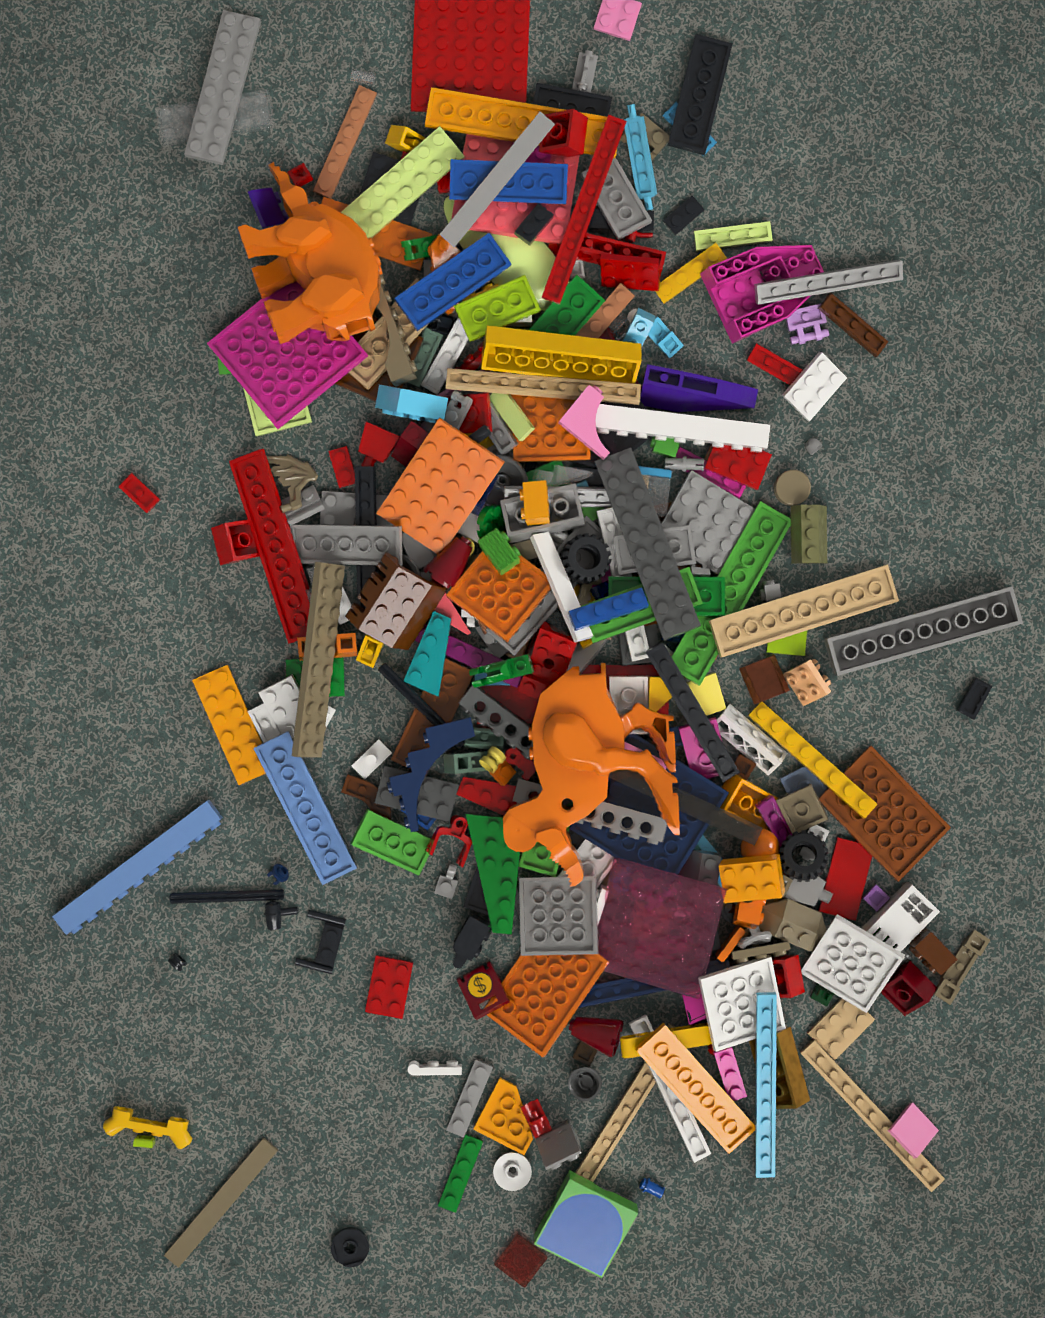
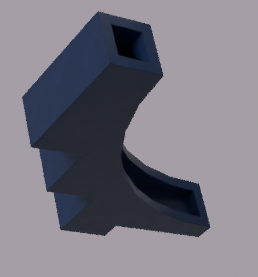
M471 717L425 728L426 732L423 733L425 744L429 743L430 747L408 752L405 762L407 769L411 768V771L389 777L390 781L387 782L389 793L393 792L394 796L402 795L399 802L401 809L406 811L407 817H404L406 829L410 828L411 832L419 830L417 802L421 784L427 771L447 749L463 740L475 737Z

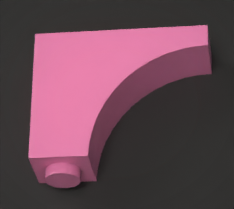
M588 385L558 424L604 460L610 452L603 446L596 431V413L604 396L601 395L603 392L597 386L593 385L591 387Z

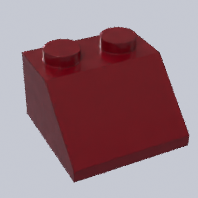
M909 961L902 965L899 971L893 973L881 993L906 1016L930 1002L937 987Z

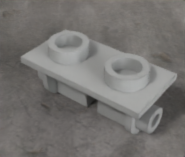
M592 51L579 52L573 90L591 93L598 59L597 55H592Z

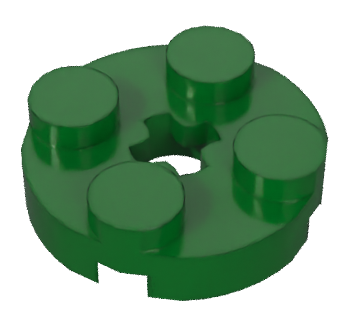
M491 504V506H485L481 510L477 519V524L480 525V531L477 530V535L480 539L495 528L500 532L505 530L506 526L500 505Z

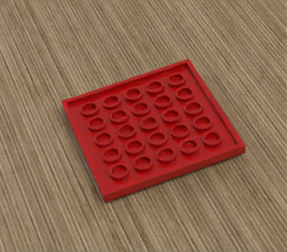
M415 0L411 112H427L431 87L526 103L530 0Z

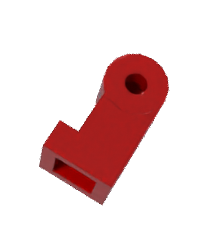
M509 748L505 752L507 763L516 765L524 772L521 777L528 781L536 771L534 760L525 758L521 754L522 751L518 748Z

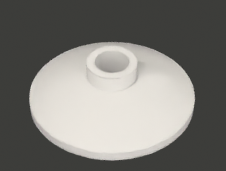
M509 1152L500 1156L493 1169L494 1179L497 1184L508 1191H517L525 1187L530 1181L532 1173L531 1165L527 1158L516 1152ZM515 1167L516 1172L510 1173L509 1168Z

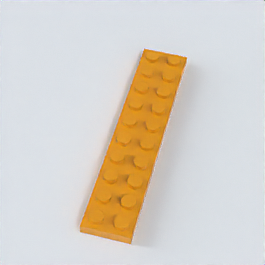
M431 87L425 127L437 129L440 126L445 131L515 142L539 112L545 115L564 111V109ZM582 113L588 117L584 154L594 155L607 117Z

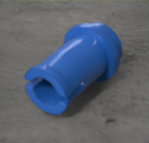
M643 1178L639 1185L642 1192L646 1191L659 1199L665 1190V1187L650 1181V1178Z

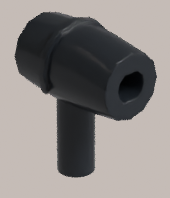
M267 902L264 913L267 929H280L282 916L298 914L297 907L281 908L280 902Z

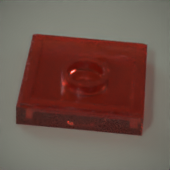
M517 1233L494 1265L525 1288L547 1260L548 1256Z

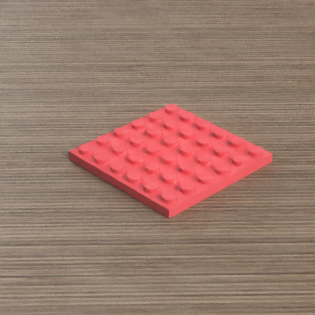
M466 134L463 150L465 158L463 160L500 161L514 142ZM551 155L550 163L568 164L566 204L539 203L553 213L554 217L534 241L562 243L570 219L580 155L573 157ZM467 200L454 201L452 218ZM492 201L469 230L518 238L514 235L515 230L538 203Z

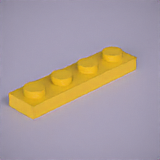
M715 243L660 282L659 291L655 292L663 304H665L701 278L700 273L706 268L726 260L727 257L718 244Z

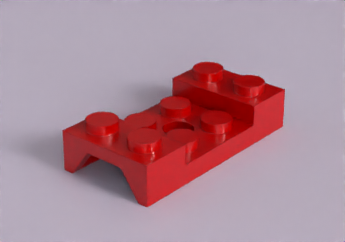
M544 621L540 627L531 654L534 673L523 675L518 692L539 700L540 694L567 672L578 642L574 643L572 636H565L553 631L549 624ZM545 659L553 660L554 665H548Z

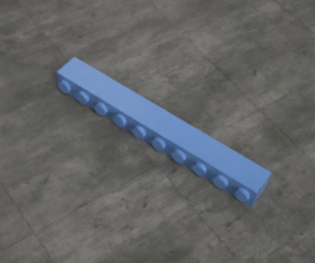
M210 800L206 801L52 917L66 935L70 932L75 934L83 928L81 926L83 922L87 920L90 923L98 917L96 913L99 910L103 909V911H106L114 905L111 901L118 897L120 900L129 893L127 889L131 886L136 888L144 882L142 878L147 874L151 877L158 872V866L163 862L167 865L174 860L173 855L179 851L182 854L190 848V842L193 840L198 842L205 837L204 832L210 828L213 831L221 825L219 821L223 817Z

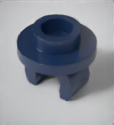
M281 864L273 866L272 870L267 874L268 877L274 875L277 879L273 883L274 885L285 882L289 878L287 868Z

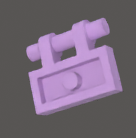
M821 304L797 309L786 319L788 332L796 330L797 336L790 337L791 345L797 343L799 345L805 344V341L814 339L818 341L822 340V337L829 336L828 329L821 330L820 324L827 322L825 314L818 309ZM813 326L814 332L804 334L803 328Z

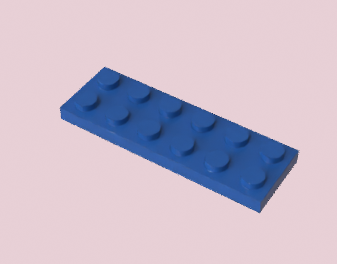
M451 159L449 200H468L499 161ZM524 162L493 201L566 204L568 164Z
M488 233L395 297L394 300L416 331H419L511 267L512 264L491 234Z

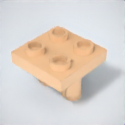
M810 659L783 674L803 706L831 692L828 687L831 681L825 682L828 677L820 675L818 672L820 664L815 666L818 662L816 659Z

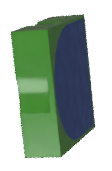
M569 1170L557 1192L553 1205L545 1213L534 1233V1245L603 1278L638 1215L637 1204L614 1192L604 1190L594 1182Z

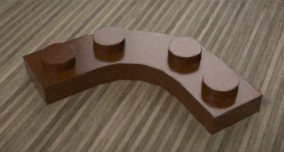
M347 774L341 793L362 800L371 811L391 820V808L374 803L378 787L369 781Z

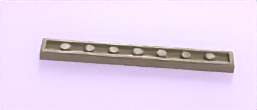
M263 1137L164 1256L179 1268L275 1155L278 1149Z

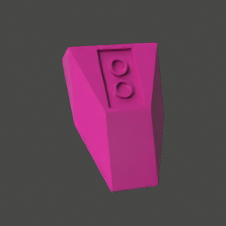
M812 245L755 247L709 266L700 273V276L733 344L787 319L810 297L806 296L758 305L755 300L754 284L764 283L763 279L766 282L823 273L824 271Z

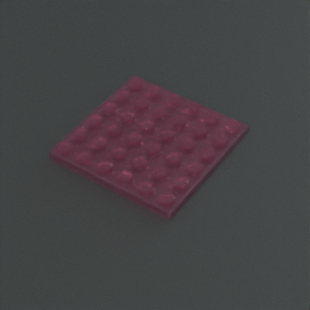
M615 857L606 889L605 905L598 923V953L610 961L604 971L700 999L701 990L698 977L705 976L727 889Z

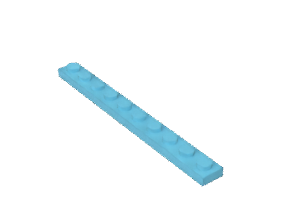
M776 992L756 993V1178L775 1177Z

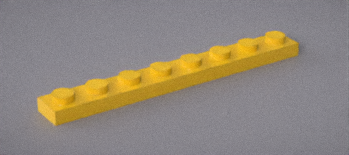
M763 702L759 703L749 714V717L863 819L877 806L874 800Z

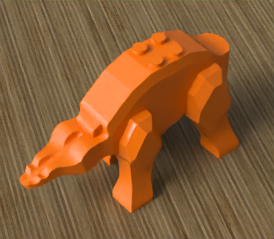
M274 162L268 165L280 187L284 209L289 219L284 224L263 230H258L248 225L239 226L238 230L248 259L256 256H279L267 265L251 268L262 299L269 297L280 288L297 282L305 290L298 298L292 301L274 299L264 301L266 312L279 343L283 344L290 341L307 328L324 331L327 339L336 341H348L351 335L375 330L372 316L380 301V275L383 273L379 256L374 251L375 247L372 238H367L366 233L352 218L315 201L308 204L305 190L299 186L292 185L289 175L281 171L279 166H275Z

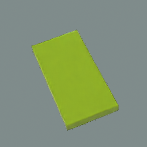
M525 275L454 305V309L469 342L485 336L487 325L506 327L541 311Z

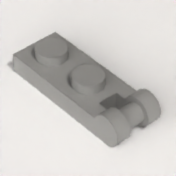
M455 390L446 408L444 421L459 430L472 405L473 399L468 396L465 397L462 395V392ZM458 402L461 403V408L457 406Z

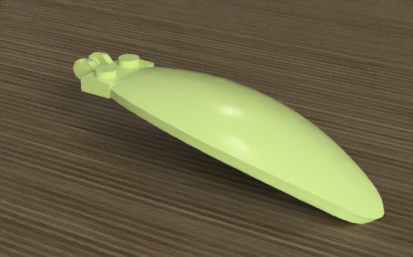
M449 196L444 201V212L448 223L452 218L455 201L449 200ZM468 230L459 243L463 250H465L488 233ZM491 234L512 264L511 267L491 281L495 285L498 284L500 286L525 275L540 309L545 311L552 303L543 299L542 294L556 259L554 254L544 242L534 241L529 246L520 238Z

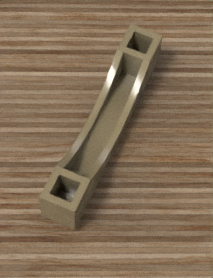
M381 274L380 301L376 308L382 313L387 323L390 345L385 366L392 384L397 387L417 379L415 372L418 370L414 360L411 361L408 354H411L408 343L403 341L402 337L405 334L402 326L397 324L396 319L399 317L396 309L391 308L390 302L392 298L389 291H385L384 284H386L383 274Z

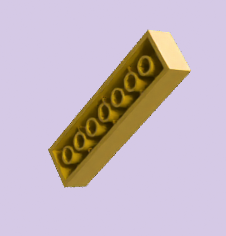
M487 325L482 349L481 369L534 376L635 384L642 361V351L640 343Z

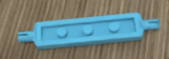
M635 104L627 105L629 117L625 119L627 121L625 133L635 189L639 199H644L646 211L652 210L651 198L657 195L644 116L636 115Z

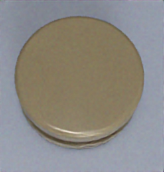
M799 470L783 472L774 483L776 498L787 506L801 504L808 498L811 491L808 477Z

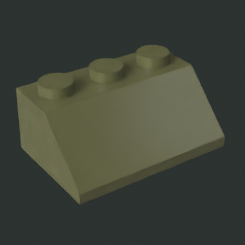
M791 506V564H828L827 506Z

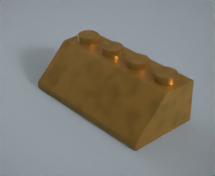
M786 1027V1029L776 1032V1109H797L809 1102L810 1097L791 1027ZM753 1039L749 1043L756 1066V1039Z

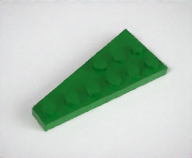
M466 813L492 932L512 935L520 852H515L505 843L503 817Z

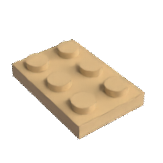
M841 998L807 1033L836 1060L875 1019L868 1012L865 1013Z

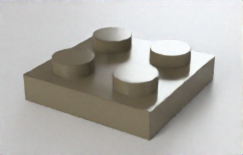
M812 784L776 800L792 834L796 831L799 833L801 830H806L828 820V816Z

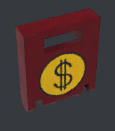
M491 961L487 962L489 967L487 970L484 965H481L464 974L465 982L460 977L456 979L476 1020L510 1003ZM496 996L498 1000L496 1003L484 1009L479 1005Z

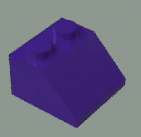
M272 187L248 191L262 229L284 224L288 220L285 209L282 211L280 209L279 203H282L278 191L274 193Z

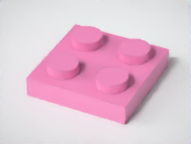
M602 0L594 30L630 41L642 3L635 0Z

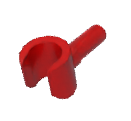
M635 231L625 236V241L631 240V242L635 243L636 237L652 238L653 233Z

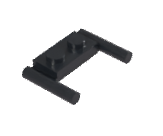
M309 909L307 917L325 921L315 962L296 958L295 965L332 975L346 919Z

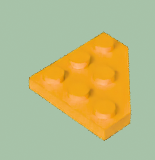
M499 1077L473 1130L525 1155L533 1140V1135L520 1108L523 1104L517 1085Z

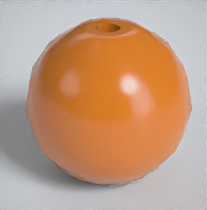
M753 829L742 839L741 855L742 857L779 854L780 844L777 837L771 831Z

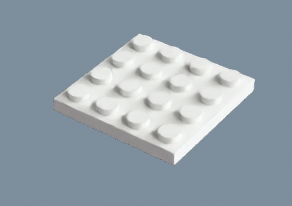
M837 914L802 967L801 972L809 979L867 1013L904 959L905 954Z
M767 955L768 958L754 959L698 977L714 1051L717 1052L756 1039V993L776 992V1032L786 1029L771 956Z

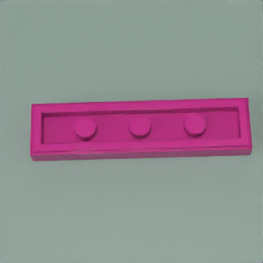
M681 447L675 457L683 458V456H687V458L702 459ZM705 469L704 471L692 470L740 499L746 487Z

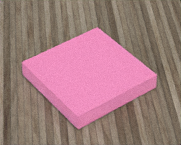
M910 1103L888 1129V1132L913 1158H917L939 1131L914 1103Z

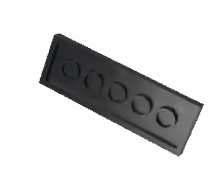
M695 34L667 146L705 155L733 43Z

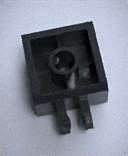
M470 912L454 940L453 949L456 954L452 963L455 968H462L467 959L472 961L473 957L478 958L483 946L481 943L483 940L487 941L492 933L490 922L473 912Z

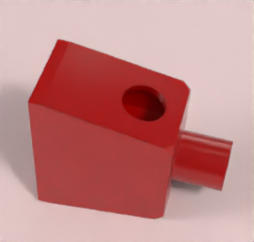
M366 421L358 450L360 454L365 455L361 466H374L376 461L384 464L394 450L400 436Z

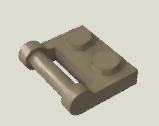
M641 113L640 116H644L649 146L654 149L650 153L651 161H653L668 143L670 136ZM626 133L620 139L624 144L627 143Z

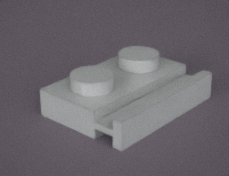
M314 485L301 491V508L285 512L290 526L325 509ZM290 496L281 500L282 505L289 503Z

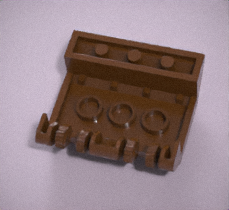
M385 552L381 558L382 562L377 564V567L386 575L385 578L375 571L372 572L371 577H369L361 593L357 596L366 608L364 609L359 604L353 603L345 617L358 630L395 649L409 650L448 588L433 578L427 581L398 564V558Z

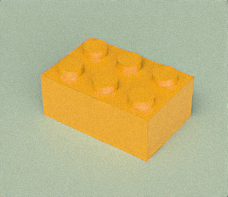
M780 854L722 859L719 864L724 903L782 898L785 893Z

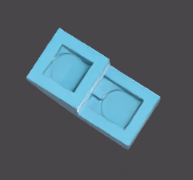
M656 316L648 336L670 359L684 345L666 327L661 319Z

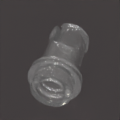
M352 69L350 80L370 86L375 84L376 74L372 71L365 72Z

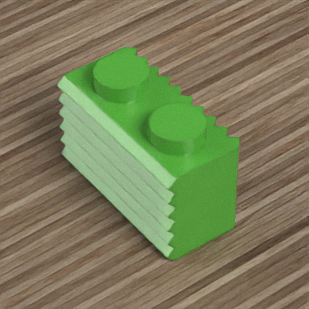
M495 528L479 539L478 544L502 576L520 563L519 556L521 554L515 546L511 547L509 545V538L504 531L500 532Z

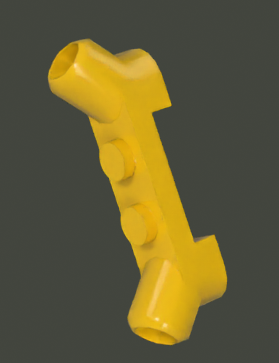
M115 1106L113 1107L112 1117L103 1123V1129L109 1136L116 1135L124 1128L133 1129V1132H151V1135L157 1137L167 1135L178 1149H183L192 1142V1137L187 1131L189 1120L171 1116L168 1123L132 1117L134 1109Z

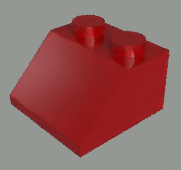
M575 109L545 114L555 125L540 142L539 152L563 157L583 155L588 117Z
M248 520L224 523L211 528L220 565L260 557Z
M799 955L772 957L779 997L792 998L804 993L805 989Z

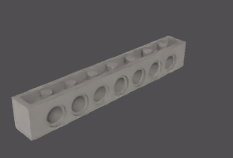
M518 779L513 801L518 804L530 799V794L532 792L540 793L542 786ZM566 798L562 802L565 806H567V804L569 802H572V800ZM602 802L595 808V815L592 818L586 816L576 822L583 824L584 821L591 822V827L602 829V826L609 827V832L620 834L621 831L627 832L628 837L638 840L640 836L647 838L646 842L658 845L659 841L663 842L667 829V824L661 817ZM607 812H612L614 815V820L611 823L604 821V814ZM625 817H630L633 821L630 828H625L622 825ZM644 822H649L652 826L649 833L641 831V825Z

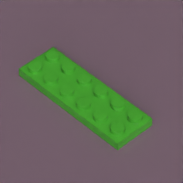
M690 567L679 570L693 607L703 604ZM640 584L635 587L612 594L610 596L601 598L599 600L590 602L582 606H586L639 588L643 589L647 601L648 598L643 588V585ZM649 601L648 608L589 626L593 637L590 638L592 644L656 621Z

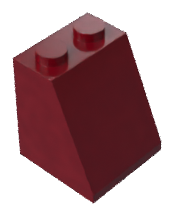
M411 421L400 436L391 457L407 467L429 433Z

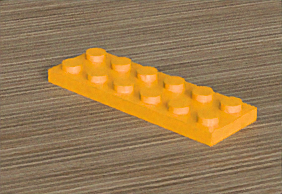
M225 665L193 679L194 686L238 785L266 774L253 749L262 744L261 738L248 714V709L229 666Z

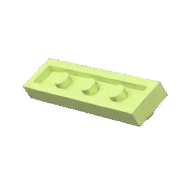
M770 221L693 232L696 251H704L715 243L720 248L773 241Z

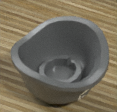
M581 1067L571 1073L568 1079V1086L571 1093L578 1100L590 1101L599 1094L602 1080L595 1069Z

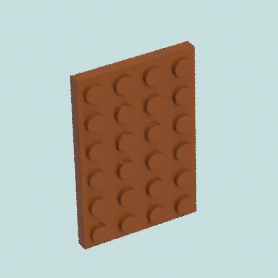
M868 746L843 774L877 803V806L869 815L863 819L829 788L818 798L822 806L899 882L951 827L872 746Z

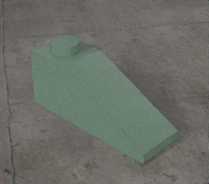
M488 751L443 754L444 773L458 774L487 771L481 766L479 760L486 756Z

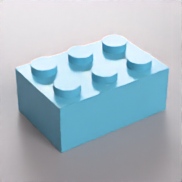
M379 385L375 408L382 409L384 414L436 423V420L439 418L443 420L445 418L448 398Z

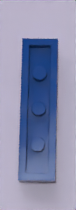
M639 588L570 610L568 614L574 630L577 631L648 608L649 604L643 589Z

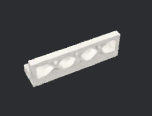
M731 704L716 719L717 724L723 721L728 725V729H723L718 725L720 735L748 759L757 763L756 766L768 776L782 764L788 754ZM734 735H740L743 738V742L737 741ZM748 747H754L757 750V754H752ZM763 759L769 760L773 765L770 768L763 763Z

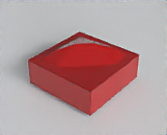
M304 163L287 172L295 186L302 187L313 180Z
M450 172L437 182L439 194L450 192Z

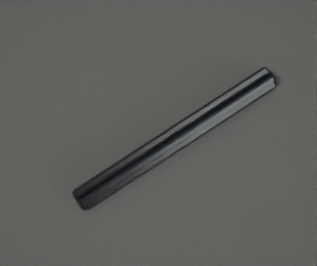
M383 663L378 668V671L434 726L446 723L386 663ZM463 740L454 746L460 749L465 744V741Z
M283 889L171 893L170 903L283 900L285 895Z

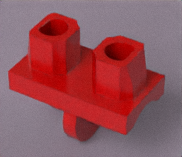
M538 1098L520 1106L535 1139L552 1131V1127Z

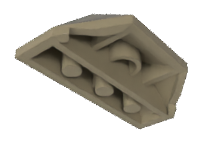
M789 898L762 906L761 913H764V919L759 928L771 932L774 937L786 942L789 941V943L807 951H814L826 932L821 912Z

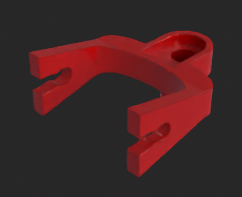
M454 815L450 819L449 827H437L425 851L433 856L441 835L454 836L464 842V847L456 861L460 867H464L472 845V840L465 834L468 827L467 820L463 816Z

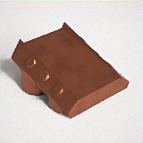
M775 655L739 668L754 704L790 691Z

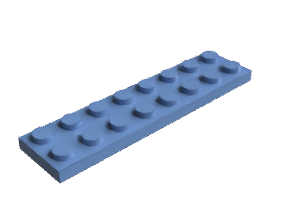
M287 731L253 749L319 880L324 885L357 869V866L303 758L292 756L293 738L290 732Z

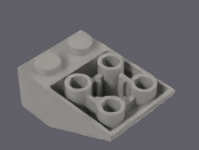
M570 1119L552 1127V1131L535 1139L546 1170L550 1168L551 1170L557 1169L562 1165V1162L566 1160L573 1161L581 1154L580 1141Z

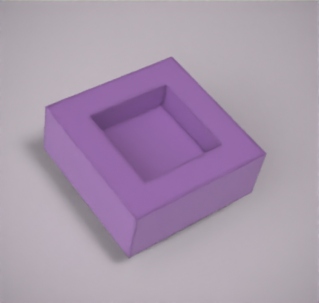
M876 884L862 897L875 911H878L890 899Z

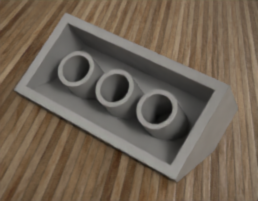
M576 483L548 489L550 524L526 525L525 519L521 518V508H524V501L520 500V496L500 500L510 543L527 540L532 535L548 531L550 534L584 527L585 522Z

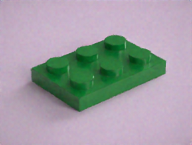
M334 658L329 697L345 696L344 658ZM300 659L286 660V677L293 674L300 686L303 661H300Z

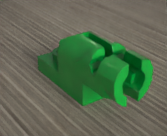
M530 654L472 668L469 670L470 676L480 673L487 674L486 678L472 682L473 687L476 688L534 673Z

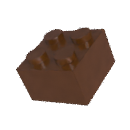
M924 928L909 943L911 946L909 950L920 960L923 958L922 964L933 974L937 972L942 975L958 960L927 928Z

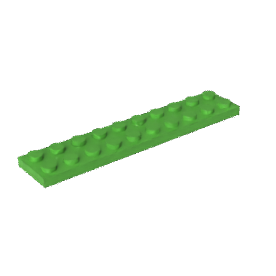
M761 501L758 503L737 543L717 577H725V615L744 609L791 526V519ZM697 616L701 627L685 632L672 655V659L683 677L698 686L701 685L718 655L709 620L722 616Z

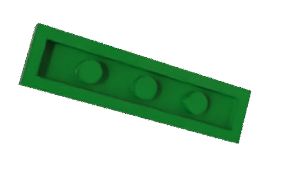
M465 1134L438 1203L439 1207L456 1213L483 1140Z

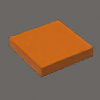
M736 925L721 945V949L715 953L717 959L721 962L726 960L746 933L742 926Z

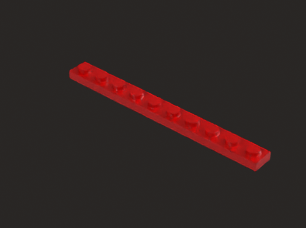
M608 114L542 294V298L559 305L561 303L627 122L625 120Z

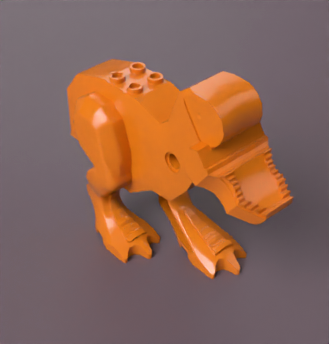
M601 663V673L580 674L579 666H573L540 694L532 727H529L528 733L529 740H533V747L529 748L530 760H534V766L542 790L539 795L510 806L504 815L503 835L507 846L515 852H526L532 849L537 842L547 847V850H550L549 859L561 865V868H564L563 871H566L565 874H568L567 878L570 879V887L579 884L583 879L584 869L580 855L572 845L566 828L588 816L607 798L608 776L610 772L617 770L638 772L644 777L655 797L657 808L661 812V819L665 820L674 835H680L679 800L677 793H673L672 783H678L677 777L664 769L649 750L645 749L641 752L625 749L624 739L633 730L642 729L652 738V742L656 745V749L659 751L658 754L670 772H676L674 731H669V721H674V716L660 714L646 708L639 702L635 703L628 712L619 715L607 689L605 663ZM569 798L572 800L573 805L567 807L562 801Z

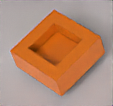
M505 760L498 765V769L494 773L490 774L501 786H505L515 775L516 771Z

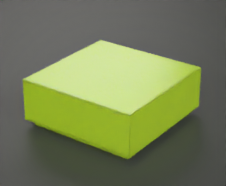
M137 1135L133 1141V1147L153 1148L156 1137Z

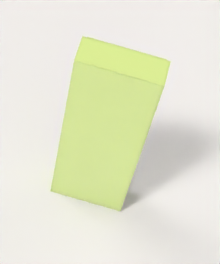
M492 393L490 395V401L516 438L519 441H523L535 429L511 394Z

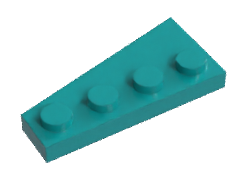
M435 610L433 611L404 678V682L438 697L452 622L451 617Z

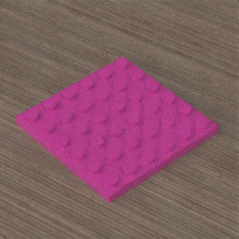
M297 282L280 288L269 297L258 301L207 343L277 429L281 428L368 357V354L352 335L349 336L350 340L348 341L327 339L324 331L307 328L286 343H279L266 312L264 301L269 299L280 301L295 300L305 291Z

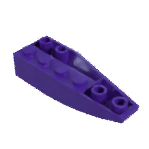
M647 364L640 392V401L646 407L671 412L754 409L758 389L703 375Z

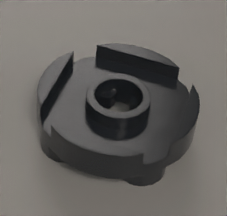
M347 1227L341 1229L334 1236L331 1244V1254L334 1260L349 1268L362 1264L370 1248L368 1237L358 1228ZM348 1243L355 1245L352 1252L349 1249H345Z

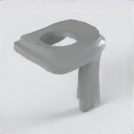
M759 926L756 929L749 928L751 936L742 938L737 946L744 949L750 945L766 944L771 941L772 934L769 931L761 932Z

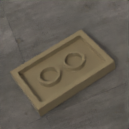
M788 941L734 951L729 954L730 961L741 964L748 962V958L753 957L758 960L768 958L767 955L773 954V957L784 956L787 954L786 951L790 950V944Z

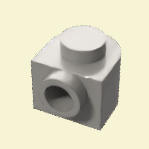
M774 580L763 581V589H760L761 601L765 600L766 603L781 598L780 583H775Z

